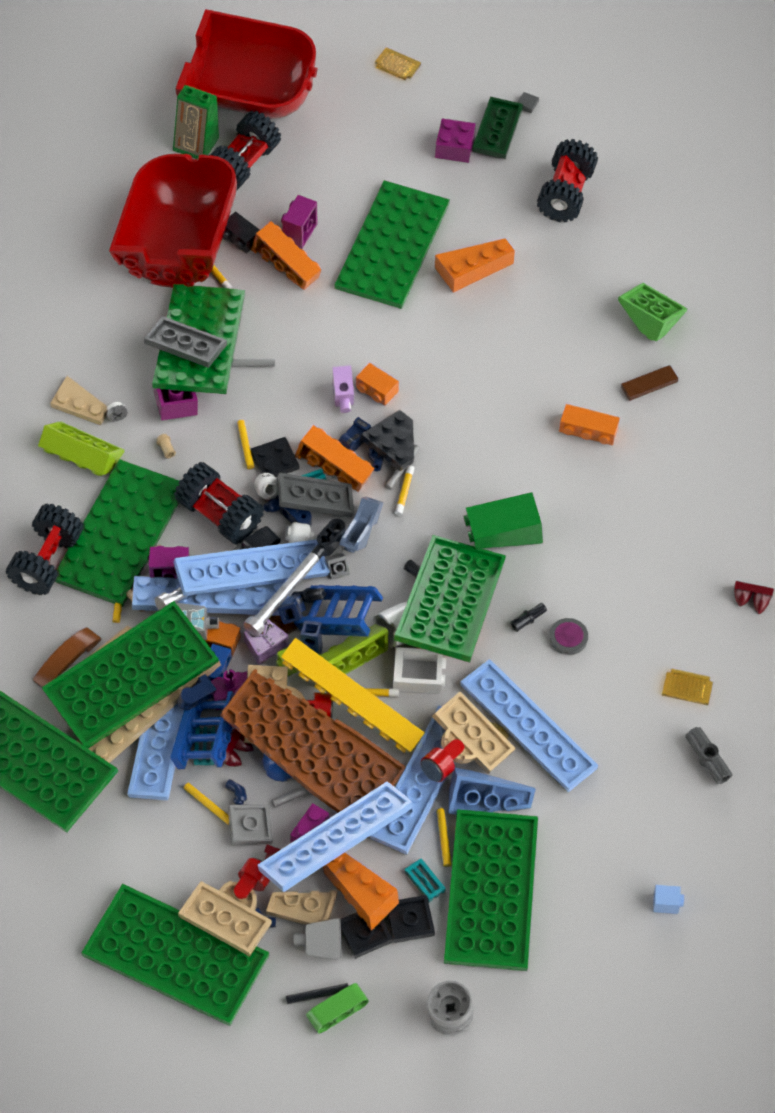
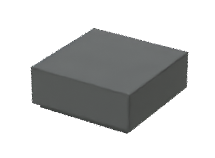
M523 92L518 103L523 104V110L532 113L539 102V97Z

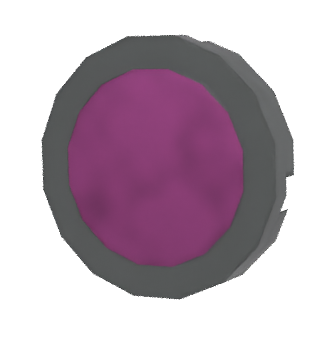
M564 618L553 624L549 640L557 652L573 655L581 652L586 647L588 631L582 622L574 618Z

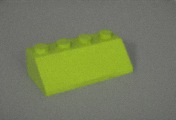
M62 421L44 425L38 444L39 447L44 449V452L57 454L60 456V459L76 463L77 467L83 469L88 468L92 470L93 474L98 476L110 473L125 449Z
M374 624L369 627L370 633L368 637L349 636L344 642L330 647L327 652L320 656L344 674H348L388 651V630L385 627Z

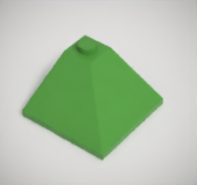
M641 283L618 297L619 303L640 332L653 341L663 338L688 309L645 283Z

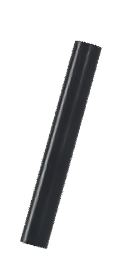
M348 983L287 995L286 1001L287 1004L334 995L348 987Z

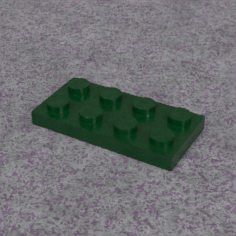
M490 96L472 147V152L506 159L523 110V104Z

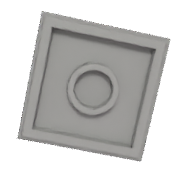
M269 804L228 806L232 845L272 844L273 836Z

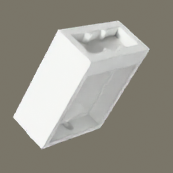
M396 647L393 689H399L400 692L440 694L441 686L445 687V675H442V669H446V658L442 654L425 649ZM403 660L437 662L436 680L402 678Z

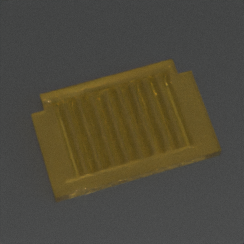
M387 47L375 61V64H377L376 68L403 80L411 79L421 66V62Z
M672 668L671 673H666L662 696L709 705L713 682L709 681V676Z

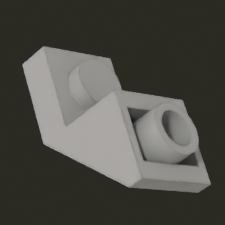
M339 545L330 556H325L331 579L350 574L346 556L342 553L341 545Z

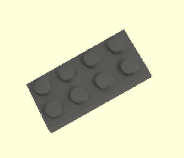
M162 316L144 337V344L209 368L227 346V340Z
M279 473L277 481L280 507L345 517L353 516L352 484Z

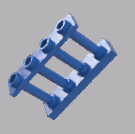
M355 585L310 586L311 589L323 588L327 595L324 599L313 602L308 616L294 621L300 632L306 620L321 622L323 627L322 635L368 637L370 629L364 621L372 601L382 602L383 600L376 587ZM331 600L325 615L316 617L322 601ZM339 600L347 601L341 616L332 618ZM355 601H363L357 617L348 618Z
M228 691L227 698L224 701H205L195 708L184 710L170 756L177 769H185L189 759L208 758L212 759L217 768L222 767L223 760L226 758V749L231 740L233 727L222 717L200 718L203 709L224 710L235 695L233 691ZM219 725L217 734H195V730L199 726ZM194 742H214L212 750L190 751Z

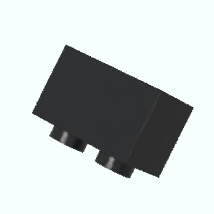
M235 211L229 216L223 238L231 241L237 249L247 254L252 249L255 235L260 229Z

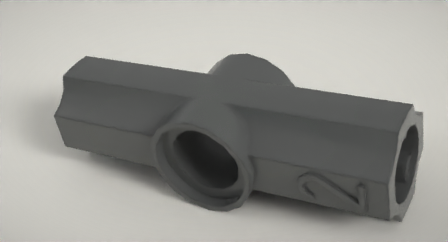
M695 727L685 735V738L698 755L700 764L707 768L717 784H723L733 776L719 755L718 747L710 742L701 727ZM705 754H710L713 757H707Z

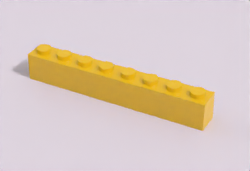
M297 638L292 641L281 656V659L284 660L282 664L290 670L294 668L299 671V677L306 682L309 680L316 684L314 688L323 694L325 691L332 696L330 699L339 706L342 703L348 707L346 711L355 718L357 716L363 718L364 721L362 723L370 729L374 727L380 731L379 735L386 741L393 740L397 743L395 747L401 752L405 753L407 751L410 753L425 732Z

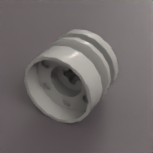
M444 981L432 988L428 995L427 1005L433 1027L444 1035L463 1033L473 1021V1003L469 990L457 981Z

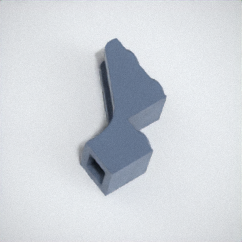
M367 496L361 498L357 513L340 540L339 545L344 546V550L354 553L367 546L372 526L378 523L384 502Z

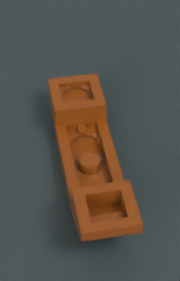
M88 627L78 631L47 659L33 678V681L42 688L60 676L85 651L89 653L102 640L101 637Z

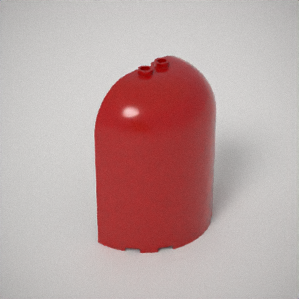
M205 9L195 35L196 49L191 63L185 62L175 88L177 96L185 85L217 96V108L245 114L250 111H258L259 114L263 113L265 117L268 116L271 119L283 118L298 110L306 100L309 91L312 90L313 78H316L318 68L315 67V44L305 32L291 26Z
M166 154L145 163L133 179L109 249L114 260L119 265L123 264L128 268V273L139 279L141 277L151 280V284L173 288L174 284L192 287L196 282L205 281L213 269L236 196L237 179L232 165L225 159L217 156L199 155L198 159H192V156L189 154Z

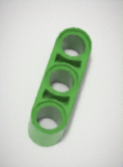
M353 983L308 1011L306 1017L317 1033L320 1034L364 1008L369 1000L359 985Z

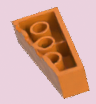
M270 221L256 233L251 251L255 254L257 252L262 254V259L266 262L271 261L274 263L275 269L279 272H286L287 278L300 288L305 290L319 278L322 270L319 264L312 261L307 256V253L295 244L292 238L287 237L278 225Z
M506 238L437 254L435 255V269L454 293L514 264L515 250Z
M315 425L303 437L295 453L297 459L300 460L302 457L308 460V465L321 467L323 473L328 476H337L339 482L352 484V489L358 492L371 477L375 469L368 461L362 460L354 451L347 449L337 439L331 438L323 429L317 428Z
M344 852L323 866L324 874L338 891L342 892L347 902L351 903L356 909L357 914L366 921L371 931L399 904L398 891L394 886Z

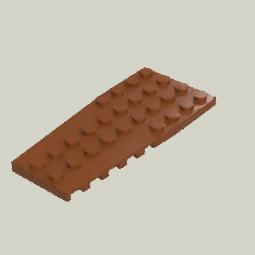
M256 669L253 670L220 714L226 722L306 790L337 813L385 782L394 786L406 766L356 730L338 719L330 718L326 715L325 711L309 705L310 702L304 698L301 700L291 694V690L281 688L274 683L273 679H267L257 673L258 670Z

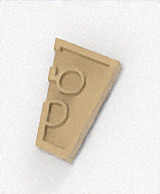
M66 376L50 403L54 409L98 425L103 423L108 412L107 406L69 376Z
M330 890V892L311 891V893L272 892L266 914L304 925L329 920L338 890Z

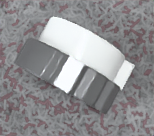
M114 402L107 407V416L112 422L122 420L128 414L125 404L123 405L121 402Z

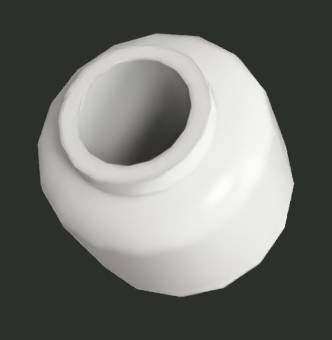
M270 473L260 474L254 482L255 491L259 496L266 500H271L278 496L277 478Z
M293 522L286 528L285 540L288 543L314 539V532H311V527L308 524Z

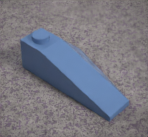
M455 768L449 786L448 813L457 815V809L494 812L531 808L536 789L480 772Z

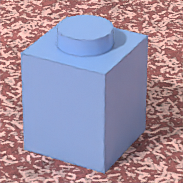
M656 885L653 912L678 914L680 907L684 906V894H680L681 887Z

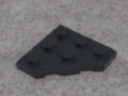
M398 410L361 434L360 439L399 471L413 463V420L401 410Z

